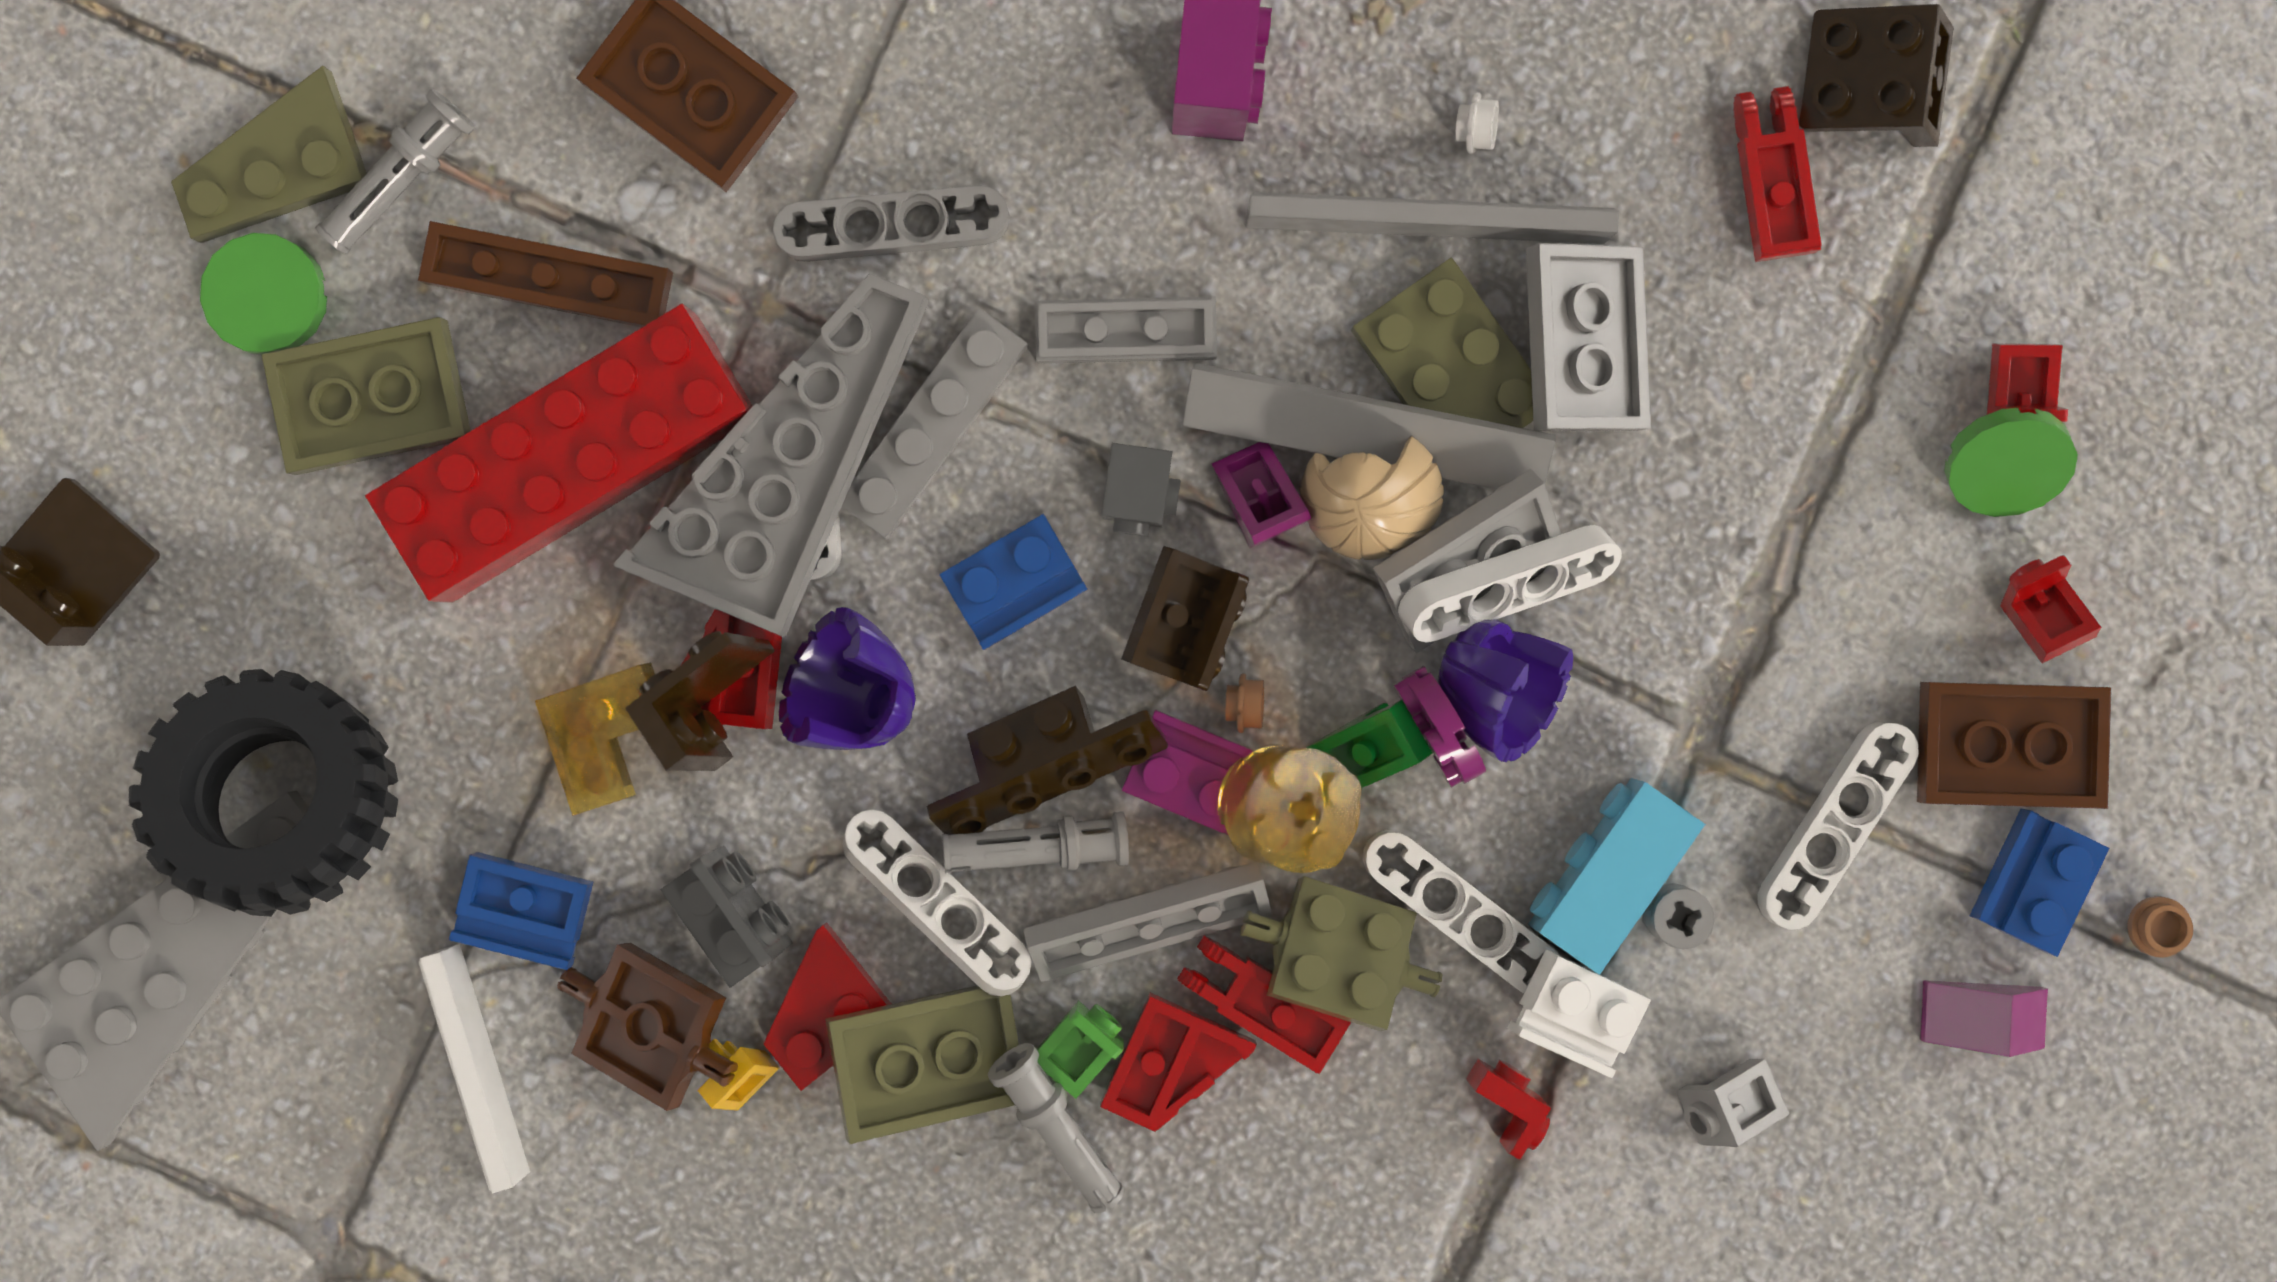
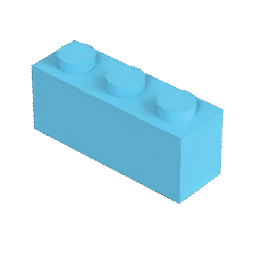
M1633 778L1628 781L1626 786L1619 783L1609 792L1599 810L1604 815L1591 835L1585 832L1578 837L1565 857V862L1569 864V867L1556 885L1549 882L1540 890L1530 907V912L1534 916L1528 925L1598 975L1604 970L1706 825L1648 783Z

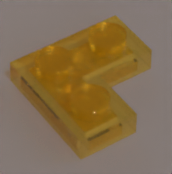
M651 662L640 664L535 700L572 816L636 795L618 737L639 731L625 710V707L642 695L639 691L640 686L655 675Z

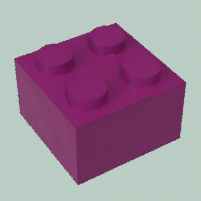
M1184 0L1172 134L1243 141L1247 123L1258 124L1260 108H1262L1266 70L1254 69V63L1264 64L1272 8L1260 7L1261 0Z

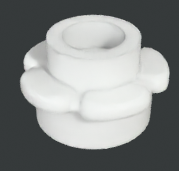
M1477 92L1472 96L1471 105L1460 104L1456 121V141L1466 142L1467 151L1472 154L1476 152V149L1493 150L1499 117L1498 100L1481 99V93Z

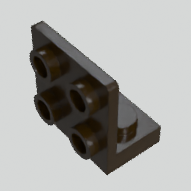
M1940 4L1817 10L1813 16L1799 121L1800 127L1805 132L1900 130L1913 147H1938L1954 31L1953 25Z
M63 478L7 544L0 546V606L46 646H84L156 563L160 553L75 479Z
M719 631L711 633L697 641L689 649L688 653L691 658L674 671L671 669L663 670L650 677L640 686L639 691L642 695L626 706L625 710L666 771H716L733 758V755L723 742L727 739V733L723 725L714 714L706 709L702 710L701 707L757 666L770 654L774 653L775 650L768 640L727 632L722 634Z

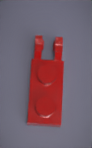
M1789 86L1773 88V91H1771L1770 111L1775 131L1773 134L1762 135L1758 106L1752 92L1736 94L1733 102L1735 130L1740 140L1737 143L1755 262L1814 254L1820 251L1822 246L1804 129H1799L1797 110L1794 104L1795 99Z
M1204 935L1197 945L1198 949L1211 961L1221 964L1236 973L1224 992L1202 973L1185 967L1178 976V981L1214 1004L1216 1011L1315 1073L1320 1074L1351 1022L1268 996L1267 992L1272 971L1248 956L1244 960L1229 948Z

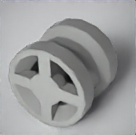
M1675 883L1663 884L1642 914L1643 923L1650 934L1667 945L1682 950L1695 948L1704 943L1712 933L1715 921L1713 908L1707 898L1695 890ZM1689 913H1692V915L1688 916V919L1684 924L1685 928H1683L1682 922L1685 920V916Z

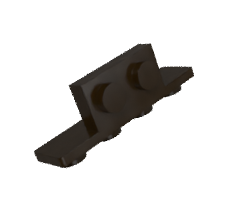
M1075 685L967 733L979 783L927 806L929 819L943 834L980 833L987 827L1016 814L1029 813L1037 809L1041 803L1071 790L1084 789L1093 784L1096 779L1121 768L1139 765L1148 760L1151 755L1165 750L1168 747V743L1164 733L1147 710L1137 712L1095 731L1085 698Z

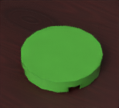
M250 233L229 240L212 255L201 277L200 302L207 323L223 341L252 354H266L299 347L316 333L327 309V296L324 295V284L322 281H325L321 266L305 248L276 234Z
M2019 408L2000 409L1977 418L1957 434L1950 445L1952 453L1948 457V462L1945 460L1944 472L1955 499L1972 512L1992 517L2020 515L2044 506L2065 489L2075 474L2078 454L2066 425L2050 412L2035 409L2037 414L2030 412L2020 413Z

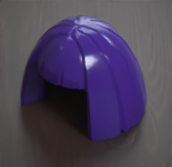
M846 607L836 608L835 612L830 611L815 624L816 631L810 630L808 640L801 643L794 656L797 664L789 666L781 691L786 698L779 702V722L782 723L780 729L787 741L805 747L856 750L885 745L903 732L912 719L916 693L911 672L899 651L875 624L852 609Z
M1483 620L1473 624L1469 629L1458 633L1455 640L1449 643L1442 658L1438 674V684L1465 726L1463 729L1464 733L1491 757L1505 763L1508 760L1512 762L1520 758L1522 753L1526 754L1541 738L1540 729L1546 730L1559 709L1555 703L1562 702L1568 688L1566 683L1571 678L1569 672L1573 669V650L1545 638L1512 631L1511 627L1498 620Z

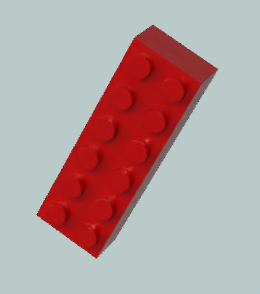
M681 303L367 493L365 497L427 600L453 603L721 441L753 405L699 316Z

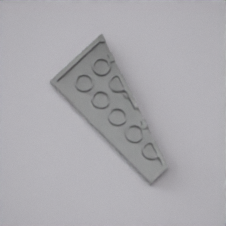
M869 273L822 326V333L797 362L793 360L778 376L780 381L759 405L755 403L695 470L692 474L693 480L668 508L664 506L649 523L651 525L649 530L631 550L626 549L612 566L777 635L786 637L929 301L927 297Z
M297 791L287 792L228 834L226 838L233 845L244 849L269 844L291 831L300 822L309 807ZM168 877L0 998V1016L97 1151L110 1146L122 1129L120 1125L133 1107L142 1102L154 1085L152 1081L170 1056L182 1047L233 976L231 974L233 969L247 950L253 949L266 931L263 928L271 917L252 916L240 910L231 911L184 892L171 884L172 877Z

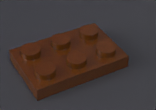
M634 0L576 78L583 86L726 193L798 98L795 90L675 0Z
M1920 682L1917 802L1925 804L2108 809L2111 687Z

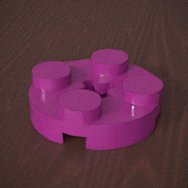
M1424 665L1402 677V681L1393 685L1399 698L1403 700L1423 737L1433 751V759L1451 788L1461 782L1466 784L1486 772L1485 765L1476 746L1473 745L1468 748L1464 742L1467 740L1463 731L1465 726L1436 679L1431 673L1427 672Z

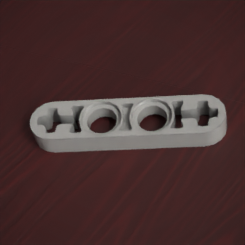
M973 185L796 202L785 206L778 212L773 224V234L776 243L787 256L796 261L811 262L987 245L998 241L1004 236L1009 227L1010 215L1006 201L999 191L990 186ZM981 200L987 202L991 211H999L998 217L989 219L988 229L978 230L974 220H956L960 232L958 234H949L950 218L945 203L955 202L954 209L957 215L975 212L976 202ZM919 205H928L934 208L939 215V224L936 230L925 237L912 235L905 226L907 214L911 209ZM861 210L875 214L879 221V228L875 237L863 243L849 239L846 233V222L849 217ZM835 213L833 228L839 241L838 245L830 246L831 238L827 233L809 235L807 246L799 247V244L793 237L787 236V231L797 228V219L805 217L810 226L814 228L830 227L826 214Z

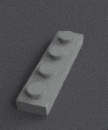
M978 308L853 479L842 507L885 539H889L1029 347L1028 343Z
M1258 861L1239 867H1228L1218 873L1187 882L1169 884L1159 890L1128 899L1110 901L1103 906L1069 916L1051 918L1044 923L1024 928L1023 931L1027 949L1041 982L1246 924L1242 921L1248 910L1264 917L1273 915Z

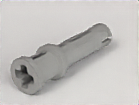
M431 89L426 94L428 103L405 128L396 126L391 132L392 137L389 139L392 144L391 148L354 185L353 189L342 199L327 218L315 227L317 232L340 252L347 254L351 250V246L388 210L390 205L421 172L429 174L431 171L435 172L441 166L438 158L462 132L470 134L475 129L473 123L435 89ZM441 120L443 122L442 126L426 141L424 139L426 133ZM405 157L408 162L400 171L397 170L396 166ZM384 179H387L388 184L358 216H355L354 211Z
M1123 811L1114 812L1110 819L1075 821L1073 816H1063L1062 820H1057V826L968 834H942L945 874L966 870L1060 863V867L1067 868V871L1077 870L1079 864L1116 861L1118 866H1128L1129 864L1128 830Z
M1020 1044L1010 1049L991 1066L988 1072L989 1080L994 1086L1003 1087L1018 1108L1016 1117L1021 1125L1038 1131L1085 1197L1091 1210L1094 1213L1106 1211V1206L1101 1201L1102 1197L1105 1198L1111 1208L1114 1207L1123 1197L1125 1189L1121 1182L1117 1181L1066 1108L1068 1100L1065 1089L1060 1083H1052L1038 1063L1039 1053L1033 1044Z

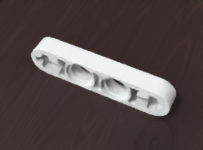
M1584 526L1423 581L1411 588L1400 601L1398 607L1399 618L1418 641L1426 643L1437 641L1465 631L1473 624L1483 620H1497L1594 586L1607 579L1616 570L1622 558L1621 549L1600 526ZM1547 566L1538 577L1529 581L1531 576L1539 569ZM1494 584L1488 593L1474 601L1481 591Z
M1874 722L1865 726L1857 735L1760 886L1757 894L1758 907L1761 914L1769 922L1788 930H1795L1808 926L1817 917L1915 765L1919 755L1918 742L1915 735L1907 727L1898 723ZM1893 736L1895 737L1891 746L1898 752L1896 759H1882L1873 771V774L1884 777L1881 784L1873 777L1856 772L1859 764L1862 767L1873 768L1880 758L1881 751L1874 746L1878 738L1891 739ZM1851 783L1861 784L1868 794L1866 809L1855 817L1847 816L1839 805L1841 791L1846 785ZM1826 833L1834 840L1836 854L1828 865L1814 867L1807 858L1806 847L1814 836ZM1794 865L1802 872L1819 878L1815 886L1802 881L1794 896L1801 903L1796 912L1785 910L1781 915L1779 914L1783 905L1776 899L1778 892L1781 889L1792 892L1802 879V877L1790 873Z
M876 810L862 811L855 815L846 827L842 843L844 854L849 862L982 990L990 995L1000 997L1010 995L1018 990L1028 977L1031 968L1030 954L1024 944L950 873L945 874V868L893 818L884 812ZM863 829L868 834L873 833L876 829L880 830L884 834L880 845L892 858L897 848L905 852V854L895 860L888 874H884L880 870L887 858L877 848L872 846L864 852L858 847L861 839L859 830ZM905 868H921L930 877L931 889L920 897L908 896L898 886V874ZM955 908L968 912L974 920V933L968 938L961 940L948 936L942 929L941 918L945 912ZM985 931L993 937L985 946L991 954L998 959L1008 954L1014 959L1015 962L1010 970L1015 978L1012 979L1005 973L997 979L991 976L989 970L993 965V961L982 949H980L975 959H972L966 953L977 945Z
M1384 830L1376 833L1368 840L1363 850V862L1367 872L1379 884L1520 992L1525 993L1532 979L1531 977L1527 983L1523 981L1527 973L1525 968L1509 955L1506 957L1504 966H1500L1497 963L1499 959L1511 951L1518 933H1521L1524 939L1515 946L1529 957L1536 960L1546 949L1558 954L1553 947L1408 836L1395 830ZM1398 843H1401L1404 848L1400 856L1417 871L1421 860L1424 859L1430 864L1429 867L1425 868L1415 877L1409 893L1402 891L1401 886L1410 880L1397 869L1390 867L1385 873L1378 870L1382 860L1376 853L1382 845L1392 849ZM1436 878L1450 880L1456 891L1453 904L1443 911L1428 909L1422 898L1426 884ZM1483 915L1498 917L1503 926V935L1500 941L1495 946L1489 948H1481L1475 945L1470 935L1474 921Z

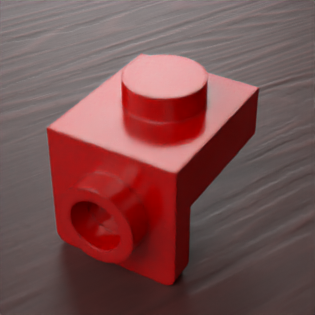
M1992 343L1987 415L2000 409L2019 408L2020 413L2030 412L2037 414L2035 409L2050 412L2060 421L2067 422L2069 409L2058 407L2063 345Z
M2061 555L2045 564L2041 559L2033 560L2017 569L2009 578L2010 583L2000 605L2042 664L2096 638L2102 628L2067 582L2066 577L2072 565L2065 555Z
M1477 1059L1466 1080L1475 1092L1514 1114L1500 1138V1143L1508 1154L1520 1160L1527 1148L1531 1150L1536 1149L1544 1139L1550 1125V1118L1547 1115L1551 1107L1540 1095L1527 1088L1531 1078L1515 1067L1499 1059L1495 1068L1482 1060Z

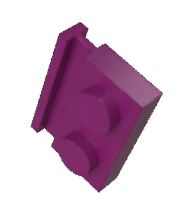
M1155 709L1152 717L1164 733L1168 747L1151 755L1145 762L1131 766L1122 791L1234 837L1267 756Z

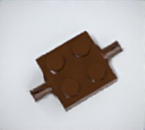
M631 942L617 944L606 972L597 981L580 973L574 967L565 970L561 975L560 979L564 981L558 982V990L579 1000L585 1006L582 1029L571 1054L662 1109L669 1111L680 1107L691 1079L697 1071L719 1083L722 1087L727 1086L734 1078L735 1074L732 1072L737 1071L738 1064L713 1051L709 1046L712 1030L726 1000L725 996Z

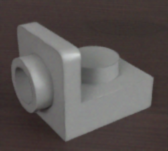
M1748 1059L1707 1085H1686L1677 1091L1684 1109L1686 1124L1700 1145L1739 1147L1789 1115L1766 1059Z

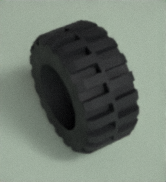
M263 669L243 670L239 674V683H235L225 675L207 681L204 685L207 691L206 694L197 698L190 692L186 693L173 703V707L178 713L168 723L160 718L156 721L148 732L149 735L156 738L149 753L141 750L138 751L132 769L142 774L140 785H131L129 787V806L142 812V817L134 819L132 822L137 842L151 847L147 852L146 858L157 872L172 877L171 884L188 894L234 912L240 910L252 916L271 917L276 910H280L291 915L309 910L311 906L310 899L314 897L326 903L343 893V888L339 883L342 879L349 875L359 881L372 867L363 859L372 846L382 851L390 836V833L381 829L384 817H396L398 798L388 792V786L398 782L395 763L384 756L389 748L381 733L369 724V719L350 703L320 682L314 681L311 683L300 674L280 670L273 677ZM296 741L305 745L313 755L317 781L312 802L300 822L281 838L263 846L244 849L230 843L220 824L219 800L224 783L235 766L247 755L268 744Z

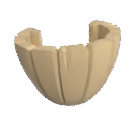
M1413 436L1407 439L1397 462L1392 465L1371 453H1350L1343 455L1342 458H1337L1331 463L1325 455L1315 453L1306 466L1301 480L1302 487L1300 488V497L1311 517L1307 521L1310 529L1325 546L1345 557L1357 560L1361 558L1364 560L1389 558L1396 551L1409 546L1431 531V527L1436 524L1444 501L1441 498L1444 494V485L1441 484L1442 476L1437 463H1432L1433 456Z

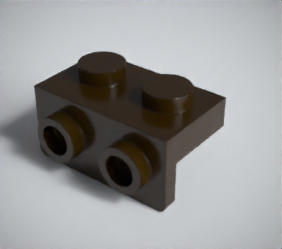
M1163 546L1121 660L1207 691L1212 679L1219 674L1225 661L1224 647L1233 623L1239 619L1244 611L1249 577L1221 568L1174 548Z

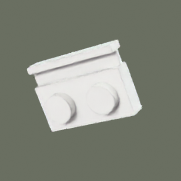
M1546 949L1519 1003L1524 1007L1517 1021L1511 1020L1507 1028L1526 1040L1613 1078L1616 1070L1612 1068V1065L1619 1052L1625 1054L1651 999Z

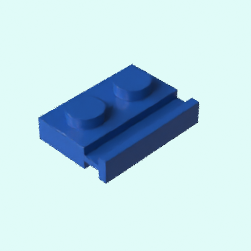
M1044 513L939 574L983 650L988 649L1088 590Z
M2021 808L1969 916L2047 954L2058 957L2110 848L2059 823L2039 816L2034 811Z
M480 852L469 855L455 912L458 915L449 940L567 970L574 964L575 947L577 941L580 940L594 881Z

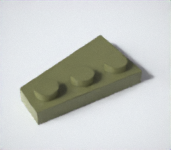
M322 65L173 179L171 183L190 238L203 243L346 194L353 189L354 185L367 172L333 73Z

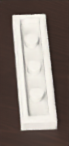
M456 944L419 958V966L487 1186L493 1194L514 1187L530 1173V1169L460 944Z

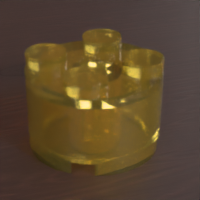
M1269 744L1258 748V750L1245 758H1240L1230 767L1220 787L1218 814L1221 824L1225 825L1227 833L1232 840L1230 843L1243 857L1263 865L1293 873H1310L1321 869L1333 868L1341 862L1344 852L1351 844L1358 828L1362 789L1355 775L1349 773L1340 761L1323 751Z

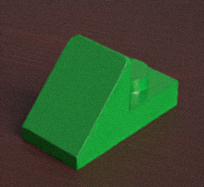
M1403 700L1391 705L1382 703L1307 747L1336 799L1417 765L1433 754Z

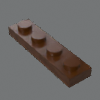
M430 221L418 281L426 285L643 327L666 313L673 272L665 267Z

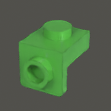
M1078 1000L1037 1047L1039 1053L1038 1063L1047 1075L1055 1082L1060 1083L1070 1095L1077 1099L1111 1058L1116 1059L1124 1050V1039L1118 1035L1122 1030V1026L1109 1012L1098 1004H1095L1089 1010Z

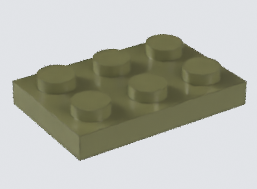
M1452 257L1351 328V332L1402 404L1524 428L1533 421L1531 369Z
M441 317L261 354L287 474L300 475L452 443L471 431L448 320Z
M977 985L825 1019L844 1131L849 1144L1015 1105L1003 1087L994 1086L988 1078V1072L994 1062L1004 1053L1019 1045L1011 995L1001 997L990 995Z

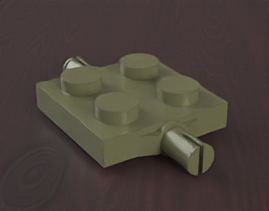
M1303 876L1297 880L1290 909L1281 921L1252 913L1249 910L1243 918L1242 922L1246 924L1241 926V936L1251 937L1274 945V969L1267 992L1268 996L1374 1030L1385 1031L1388 1030L1395 998L1403 987L1428 994L1431 997H1436L1441 987L1436 985V983L1442 982L1443 975L1441 972H1435L1409 963V943L1417 912Z

